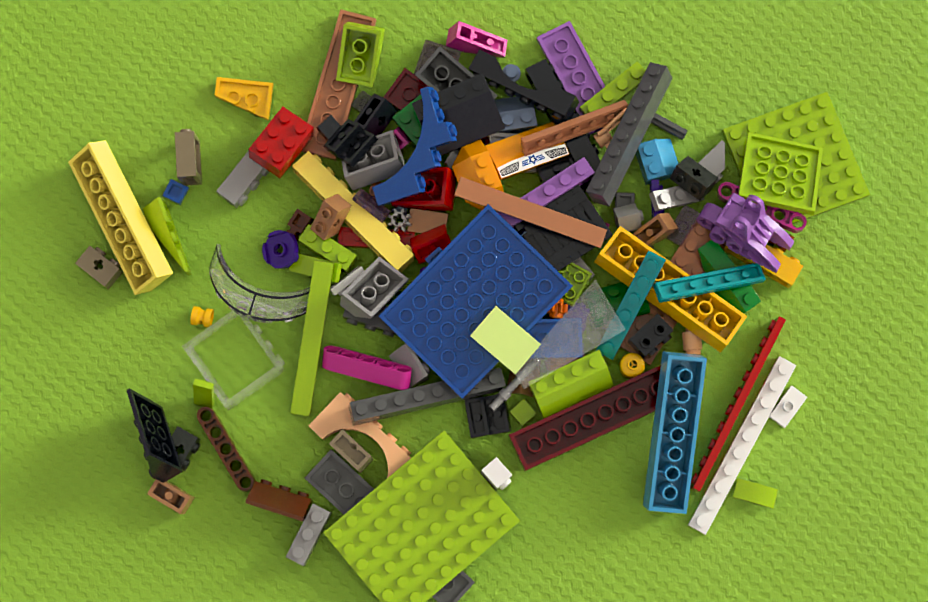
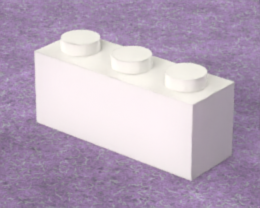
M497 457L481 470V474L495 490L499 488L503 490L511 483L510 478L512 474Z

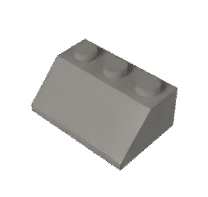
M393 130L377 135V142L354 167L342 161L344 178L352 190L388 179L398 173L405 165Z
M378 257L341 293L340 305L355 317L371 319L409 279L381 257Z

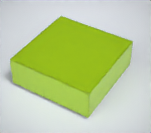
M525 399L509 411L521 426L537 414Z

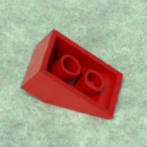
M438 167L420 173L426 182V192L392 203V206L453 211L456 184L454 172L448 167Z

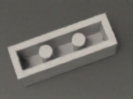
M248 151L216 192L237 209L239 205L242 206L247 201V195L251 190L254 191L258 187L261 177H265L269 171L250 159Z
M312 504L286 558L305 566L332 513Z

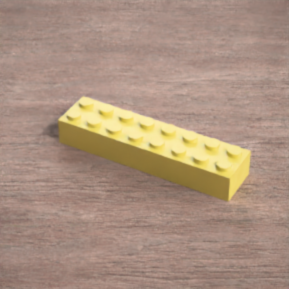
M106 140L88 143L68 163L134 294L150 292L170 277L173 272Z

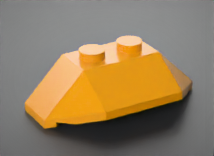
M481 139L461 147L452 165L457 182L459 183L460 177L504 192L490 154ZM465 200L466 203L470 204L471 206L479 210H483L485 208L484 206Z

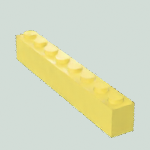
M308 151L292 165L293 172L322 201L339 194L352 205L344 223L378 257H381L400 273L414 261L411 247L400 242L401 238L394 231L391 233L387 229V224L381 218L378 220L374 216V211L368 205L364 206L361 203V198L355 192L351 193L348 190L347 184L343 180H338L330 167L325 168L321 164L322 160L318 155H312Z

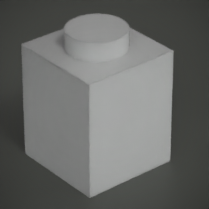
M635 203L613 208L617 229L621 226L630 232L642 227L641 221H644L643 212L641 209L638 210Z

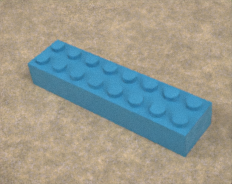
M662 352L643 506L648 511L687 514L707 358L702 355Z

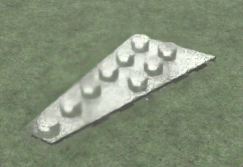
M596 279L540 342V347L515 375L523 389L625 331L624 326Z

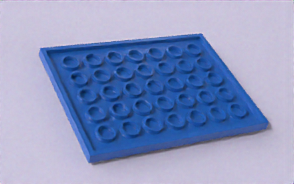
M488 204L379 317L463 399L499 362L497 358L470 336L493 308L497 306L528 333L573 285Z

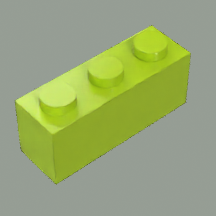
M308 224L298 239L299 243L322 259L341 263V271L348 274L358 260L357 255L331 238L321 239L310 229L311 225Z

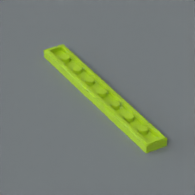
M314 260L290 412L292 414L310 416L334 263Z

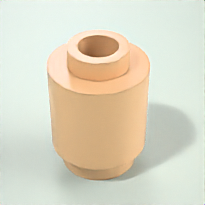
M685 328L686 332H682L683 351H685V354L701 355V350H703L702 339Z

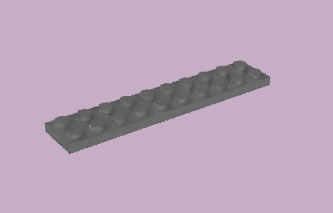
M330 450L305 477L342 514L347 513L374 490L333 450ZM461 571L432 597L437 602H458L475 582L465 572Z

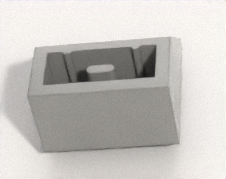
M406 343L389 355L392 362L412 368L410 388L417 387L429 380L428 374L430 370L424 361L420 362L419 356Z

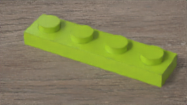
M638 61L580 106V111L583 114H587L617 103L639 85L646 70Z

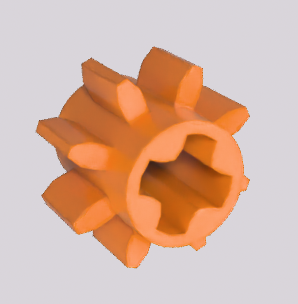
M560 299L546 313L549 314V319H563V315L568 314V304H564V299Z

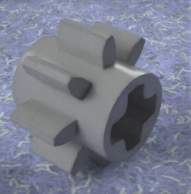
M394 209V214L388 215L391 219L388 225L390 227L395 225V232H398L399 229L406 232L405 228L412 226L408 222V219L412 216L410 214L405 215V209H402L401 212ZM397 218H398V219H401V218H402V219H403V222H399V223H398V222H396V220H397Z

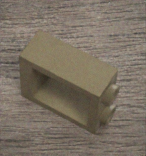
M181 129L180 132H175L177 178L185 186L202 185L200 140L191 129Z
M343 429L329 443L360 473L373 461V457Z

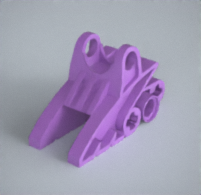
M733 193L724 208L712 203H706L697 217L698 224L711 231L709 237L712 241L718 244L726 242L727 247L731 251L775 273L778 271L781 263L765 248L768 241H771L789 251L794 244V240L766 214L763 200L755 195H749L747 199H744Z

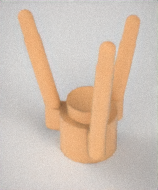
M627 108L622 110L603 129L593 135L600 148L604 146L608 148L612 139L609 132L620 123L618 120L624 115Z

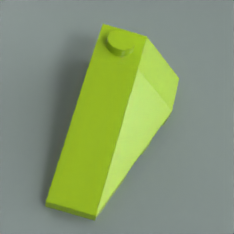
M158 197L142 208L144 216L151 230L188 276L192 275L168 205L161 197Z

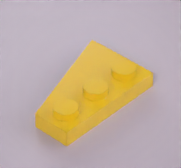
M217 77L214 94L216 98L269 121L273 83Z

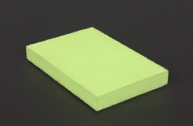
M497 306L493 308L470 335L515 375L541 345Z

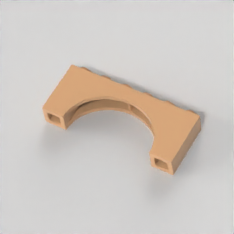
M340 392L311 422L309 427L323 440L334 433L340 432L342 429L368 435L380 445L386 456L388 478L411 459V452L404 446L400 448L395 443L397 439L391 433L386 435L381 430L383 426L377 420L353 426L349 402L355 400L348 393L343 395Z

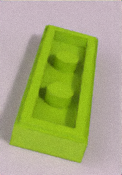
M298 253L299 259L288 269V271L312 276L314 260L334 263L331 282L339 283L342 264Z

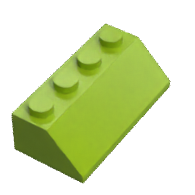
M597 350L528 382V387L544 419L614 387L605 360L600 350Z

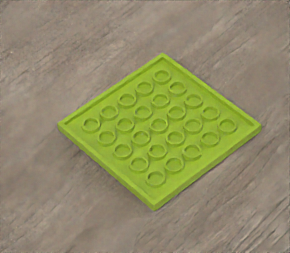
M828 92L722 130L740 178L748 132L823 148L816 210L814 215L801 213L806 219L870 195ZM777 211L774 213L776 219H784L782 212ZM798 219L792 220V224L800 222Z

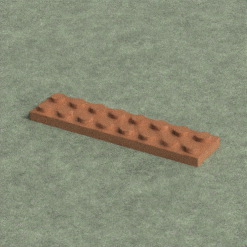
M341 9L307 121L308 124L314 127V136L302 150L304 153L309 151L312 155L316 154L319 157L336 161L337 157L323 147L327 140L316 127L329 115H332L342 126L349 118L358 84L336 81L343 25L347 22L375 26L377 22L376 18Z
M696 219L670 262L690 276L705 273L697 249L711 240L709 237L711 231L698 224ZM724 242V244H719L722 249L726 245V242ZM648 301L650 313L635 318L620 348L628 353H637L628 343V340L657 313L672 329L677 321ZM662 342L656 347L658 351L650 358L647 355L644 358V362L650 366L663 346Z

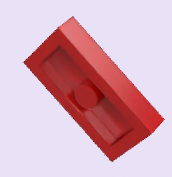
M445 224L410 238L411 249L419 264L425 262V258L436 248L440 247L444 250L452 242Z

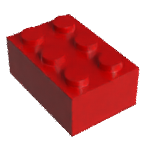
M282 106L248 149L249 158L278 178H281L314 136V127Z

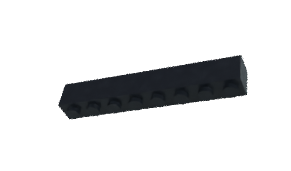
M546 59L525 69V75L533 90L564 89L561 80H557L554 75L555 69L551 63L548 64ZM577 111L572 114L570 120L580 116ZM545 112L550 122H553L554 125L566 122L563 119L559 121L553 118L551 113ZM586 133L565 141V145L574 162L585 157L591 168L596 172L601 161L598 157L599 151L596 145H592L589 140L590 134ZM591 180L584 184L585 187H586V190H587V188H588V186H589Z

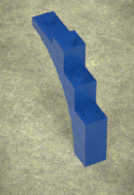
M433 87L420 89L423 101V124L417 146L408 162L387 181L372 187L378 206L387 205L426 192V182L420 173L441 167L440 162L442 158L436 148L457 141L456 127L452 125V122H443L445 116L443 110L439 108V96Z

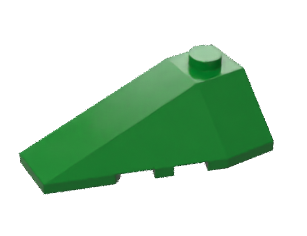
M709 240L697 249L705 273L736 267L720 245L712 240ZM751 285L714 292L742 313L747 312L761 302Z

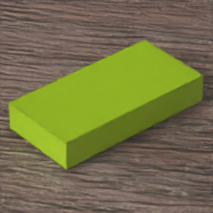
M199 379L194 380L193 399L195 405L213 408V383Z

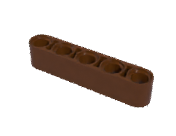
M209 407L200 408L197 412V419L236 486L242 491L250 492L256 480L224 425L213 409ZM210 411L211 419L204 421L202 418L203 414ZM215 428L221 429V435L218 438L212 436V431ZM229 444L231 451L229 454L224 455L222 447ZM234 461L241 463V468L238 471L232 470ZM249 477L251 485L248 488H243L242 480Z

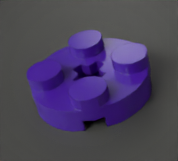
M283 230L271 232L267 236L266 243H263L262 246L264 260L274 268L285 269L290 267L299 259V247L295 235ZM280 245L283 247L282 253L278 252Z

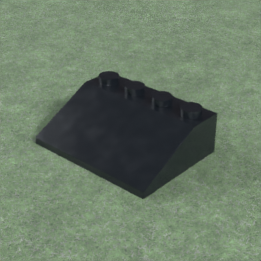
M483 73L437 92L439 96L438 105L443 110L445 116L443 122H452V125L457 130V141L436 148L441 156L505 129ZM420 99L413 102L412 106L422 127L423 101Z
M129 388L126 391L135 418L134 424L139 431V441L145 451L144 457L149 464V474L153 479L164 483L183 471L163 407Z

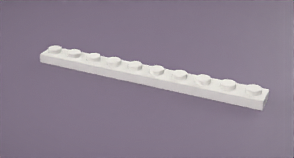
M780 356L777 358L688 526L704 535L708 532L796 367L795 364Z

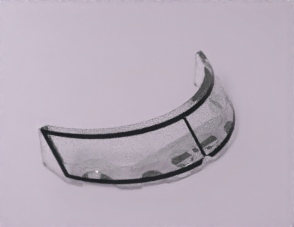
M216 244L209 267V275L216 295L228 305L229 309L242 317H248L253 321L272 323V321L290 322L306 314L310 287L287 293L269 292L253 287L231 271L223 258L221 245Z

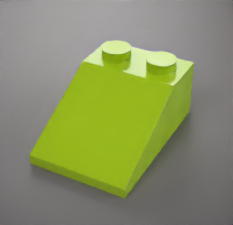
M347 22L343 25L336 81L369 87L374 86L385 28Z

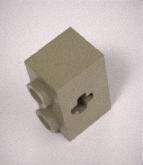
M89 246L75 264L109 290L123 273L119 269L120 264L113 258L110 261L104 257L106 253L100 248L96 247L94 249ZM99 263H101L104 266L102 269H99Z

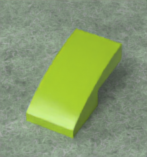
M738 478L733 498L773 509L778 489Z

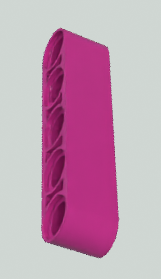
M724 182L719 186L717 192L719 200L727 203L731 195L724 196L721 190L728 188L732 194L736 193L738 195L739 186L730 182ZM765 205L767 208L766 214L783 229L792 233H800L805 228L807 221L801 213ZM777 211L782 212L784 219H776L774 213ZM792 220H800L802 226L799 228L794 227Z
M326 346L323 348L322 367L326 370L398 390L410 388L412 368L407 365L337 346Z

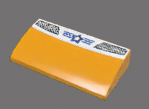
M553 122L485 145L500 181L569 155L565 142L524 156L522 152V137L555 126Z

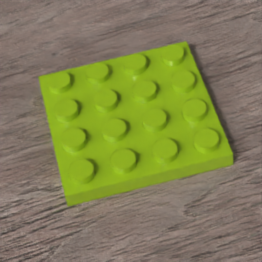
M748 132L738 195L744 199H747L749 195H755L763 200L764 205L814 215L823 148Z

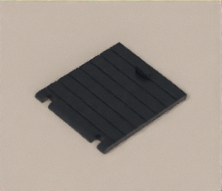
M579 184L545 206L551 210L606 229L604 241L613 236ZM525 221L514 226L517 231L525 229L527 233L523 234L522 237L557 271H560L595 248L592 245Z

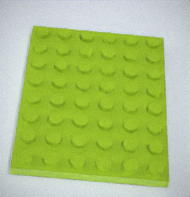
M443 431L326 529L323 534L380 602H426L520 522V520L449 435Z

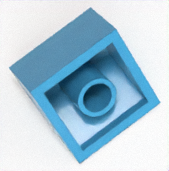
M653 139L640 143L636 152L645 185L650 184V181L654 179H659V181L669 179L678 164L671 139Z

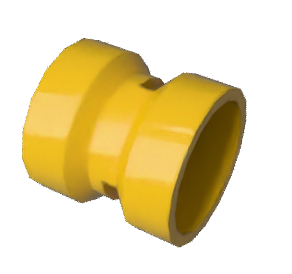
M194 306L190 319L191 325L197 326L202 324L204 327L211 328L214 309L207 308L204 310L201 307Z

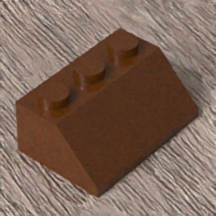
M263 479L260 482L255 481L245 503L304 522L313 501L309 498L310 494L301 491L294 494L290 492L291 488L282 485L279 488L272 487L273 482Z

